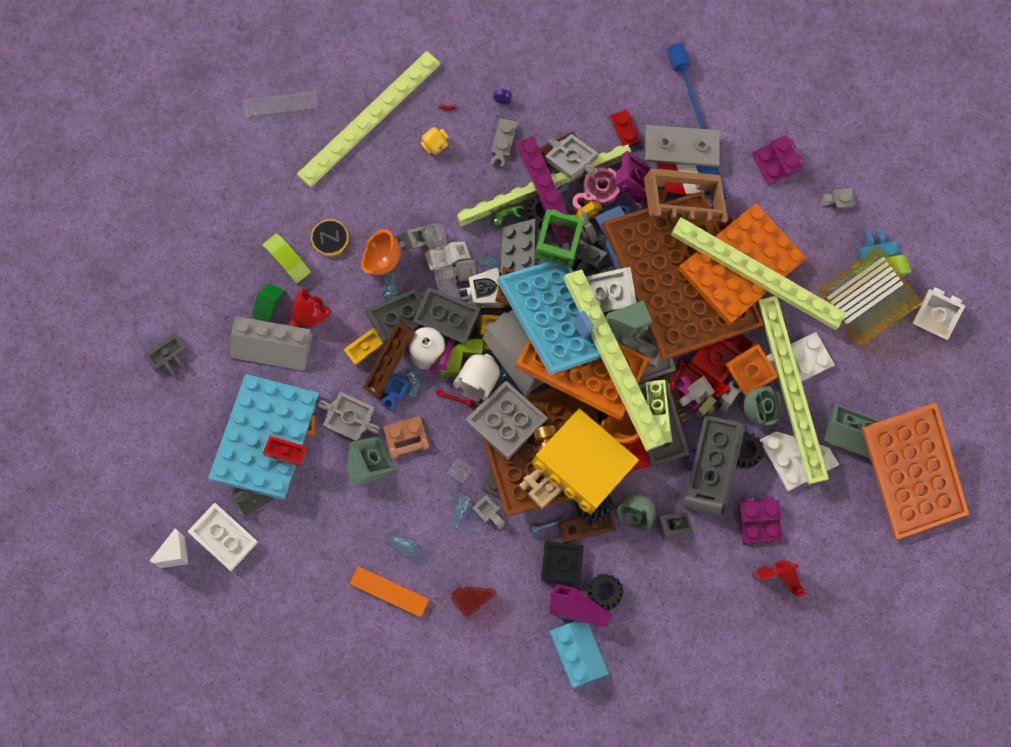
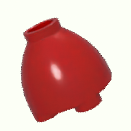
M301 288L293 302L292 320L290 323L294 327L299 328L312 327L324 321L332 311L327 306L322 305L324 301L316 295L312 297L307 290Z

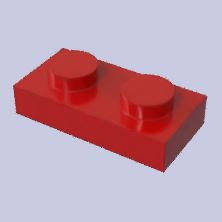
M627 109L610 115V120L622 146L629 145V147L641 143Z
M269 436L263 456L301 467L307 447Z

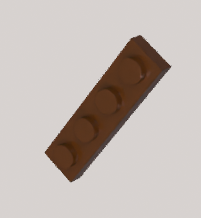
M397 321L363 386L366 391L376 398L382 396L415 333L414 330L402 322Z

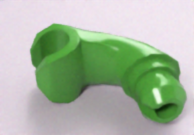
M520 205L504 207L493 214V224L500 227L507 215H514L517 220H521L523 216L517 214V212H525V208Z

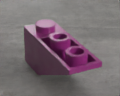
M557 584L551 593L550 615L606 628L613 615L576 588Z

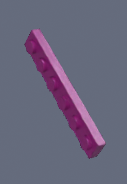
M534 136L516 142V147L545 213L548 209L557 210L562 214L568 215ZM550 222L560 246L573 241L575 229Z

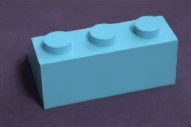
M575 621L550 631L549 634L572 689L609 675L588 623Z

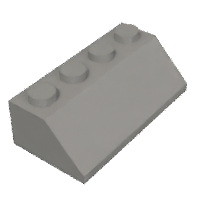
M235 316L231 332L230 358L305 372L313 335L310 329Z

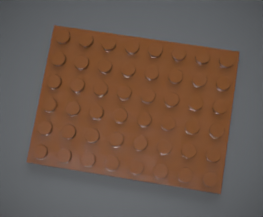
M703 191L662 203L665 205L710 209ZM646 208L604 221L601 225L620 268H631L636 302L644 301L652 323L648 330L662 362L763 327L765 324L755 304L732 324L728 325L678 270L681 264L697 252L694 248L671 236L680 217L714 237L721 232L715 217H712L711 221H706L705 216L694 215L692 220L688 219L687 214L677 213L676 218H671L670 212H661L660 216L650 217L649 209Z

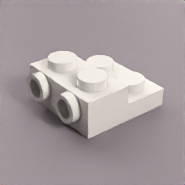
M934 287L933 290H928L913 324L948 340L965 305L961 304L963 300L954 296L951 299L943 296L944 291Z

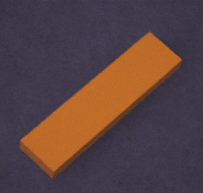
M359 566L350 582L351 586L420 618L429 602L428 598Z

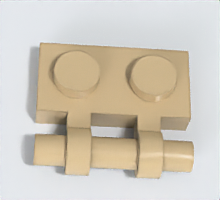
M537 470L530 476L524 477V481L519 485L522 491H525L528 487L532 488L528 496L541 509L563 491L558 485L552 484L543 472ZM543 475L545 479L537 484L535 481Z

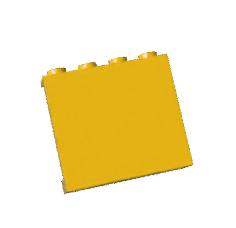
M579 408L535 455L531 463L534 464L537 471L543 472L552 484L558 485L567 497L574 499L583 511L592 514L635 466L639 459Z

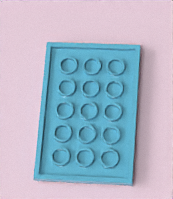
M550 261L499 276L497 282L549 375L600 359L601 356L591 335L582 339L573 324L579 310L563 279L566 274L572 273L573 270L571 267Z
M245 374L209 474V481L285 500L296 465L263 456V451L269 436L303 445L319 393Z

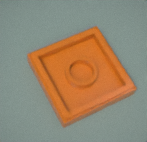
M756 344L725 364L745 397L754 388L763 387L779 377L759 344Z

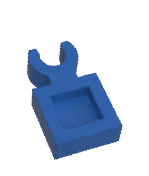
M392 375L384 390L388 396L382 399L381 406L384 407L386 402L390 401L392 402L390 410L394 411L396 399L402 401L410 386V382Z

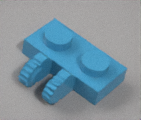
M882 229L877 230L879 244L874 245L872 233L866 232L865 237L868 247L858 250L863 265L877 261L882 257L887 258L900 255L896 241L885 243Z

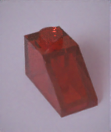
M466 586L462 589L459 587L451 594L453 596L451 602L467 619L493 598L497 592L491 588Z

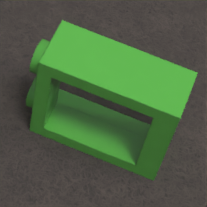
M547 209L534 257L571 267L584 220L575 215H566L557 210ZM548 222L575 229L570 251L543 243Z

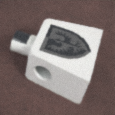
M498 268L471 276L469 278L470 287L459 289L461 300L472 299L473 305L478 308H504L503 303L495 302L499 285L497 282L499 277Z

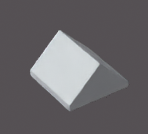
M174 529L150 561L159 568L188 564L185 536Z

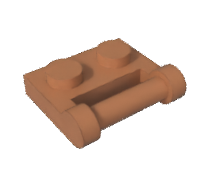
M420 416L383 426L392 460L400 455L420 449H430ZM418 437L421 438V442L395 449L394 444Z

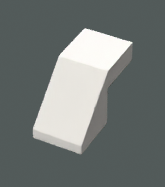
M451 242L443 249L428 250L424 253L431 270H443L456 265L457 261L471 259L465 242Z

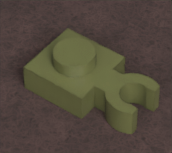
M710 396L695 414L699 418H702L705 414L709 416L715 409L713 404L717 400Z

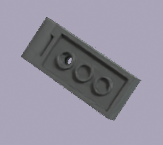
M704 416L687 494L684 500V509L721 518L724 516L746 427L745 424ZM714 474L715 478L711 481V475Z

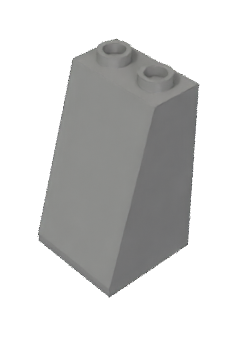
M514 311L504 312L495 323L490 322L485 327L483 340L521 392L526 396L543 382L515 368V364L529 338Z

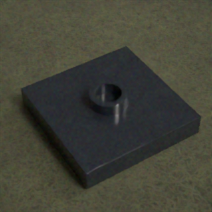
M545 541L541 581L580 585L584 545Z

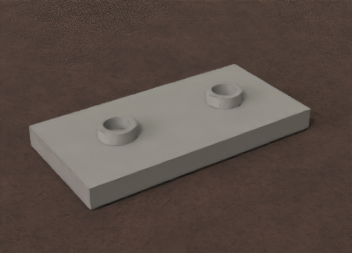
M646 125L645 162L718 167L720 130Z

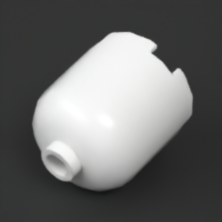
M429 327L420 328L415 331L408 348L410 360L416 367L429 370L431 366L441 360L446 345L440 332Z
M472 355L461 369L453 385L456 389L458 387L462 389V395L476 402H479L480 399L485 401L490 396L500 376V368L491 355Z

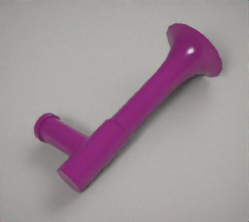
M447 339L441 360L429 368L432 374L435 375L440 369L447 370L455 340Z

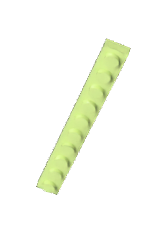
M426 51L297 173V176L311 188L440 65V62Z
M620 145L609 153L603 152L598 154L599 158L591 166L594 168H605L622 161V154L629 151L631 153L629 145ZM562 172L552 173L551 177L557 188L586 176L588 172H581L573 180ZM530 182L526 187H517L509 194H500L492 201H483L477 207L472 209L466 208L457 214L458 223L462 227L489 216L504 207L513 206L538 194L533 183Z
M680 217L671 236L832 329L837 330L846 312Z
M583 270L566 274L563 279L579 312L585 311L594 326L590 335L646 451L662 446L666 442Z
M774 296L760 299L757 303L765 324L764 328L808 485L827 481L829 478L778 298Z

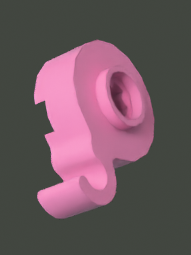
M595 167L597 173L594 176H591L589 173L585 176L583 184L584 193L576 194L572 202V209L576 214L581 209V206L578 204L579 202H583L585 205L591 201L598 202L601 206H608L615 202L619 196L620 189L616 185V172L613 169ZM599 184L601 186L605 185V189H600Z

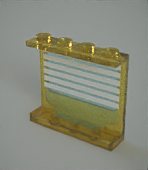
M874 247L869 250L867 257L862 260L861 258L855 260L851 264L852 267L847 271L844 269L837 273L835 280L823 283L819 287L821 290L817 292L825 301L846 312L841 324L851 336L857 348H861L923 304L882 247L878 249Z

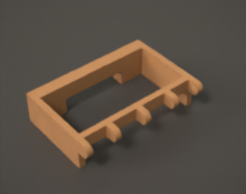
M651 168L645 176L644 182L650 217L660 216L661 212H670L671 218H676L677 213L687 214L688 219L692 220L694 215L705 216L706 221H711L712 217H715L718 224L720 222H727L720 175ZM665 182L694 184L697 190L710 191L713 209L660 204L657 186L662 187Z

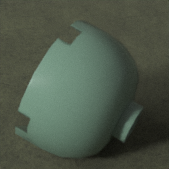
M757 387L746 395L744 412L751 422L758 425H772L778 420L776 417L778 413H781V399L777 391L771 389L772 387Z
M633 493L625 496L616 508V515L619 520L623 518L631 524L627 525L630 528L643 532L646 528L649 530L654 523L656 508L647 495Z

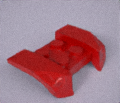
M741 334L700 348L677 379L684 383L681 378L687 376L691 384L705 376L715 391L710 396L717 399L730 389L729 386L722 384L730 373L725 364L756 344Z

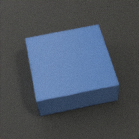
M585 311L579 312L573 323L582 339L589 337L594 327Z

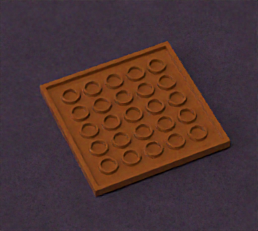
M556 388L524 396L548 417V421L543 426H556L560 430L579 408L600 426L594 407ZM534 435L509 460L504 458L483 439L506 518L540 509L528 496L532 488L528 487L525 491H522L519 487L524 481L523 478L527 475L530 476L536 470L534 464L531 463L537 454L536 446H538L535 443ZM541 475L535 482L539 484L545 477ZM562 491L545 507L573 499L567 497L564 491Z

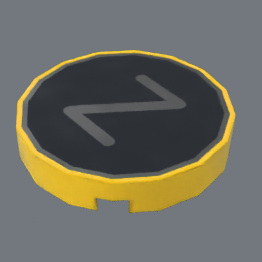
M327 219L321 221L312 231L311 241L313 247L321 255L331 257L339 255L348 245L349 235L347 229L341 222Z

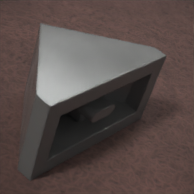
M687 513L663 515L658 520L663 540L692 532Z

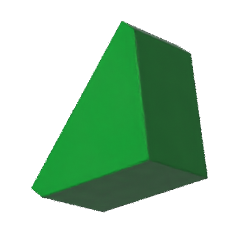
M268 283L257 294L252 317L270 322L285 290Z

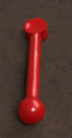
M684 360L678 362L679 366L669 383L671 391L674 389V383L682 367L686 365Z
M441 389L436 391L437 397L443 396L467 404L468 407L474 406L473 400L467 401L446 394Z

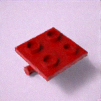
M781 560L776 562L774 567L763 566L756 569L757 572L752 574L753 578L759 580L778 575L795 597L799 598L806 595L796 572V568H799L797 563Z

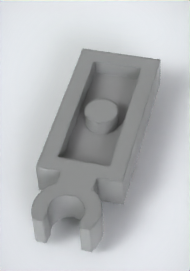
M499 119L491 149V154H495L491 159V166H494L495 161H500V168H504L505 160L503 157L509 158L518 122Z

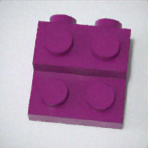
M787 135L771 141L769 145L751 154L768 186L801 172L803 168V157L801 154H796L794 150L796 148L792 138L788 139Z
M626 151L622 154V168L616 171V185L621 189L622 193L629 194L634 199V202L642 204L647 201L644 178L650 168L629 151Z
M764 497L762 501L755 502V498L743 499V503L738 505L743 544L782 541L779 500H774V497Z

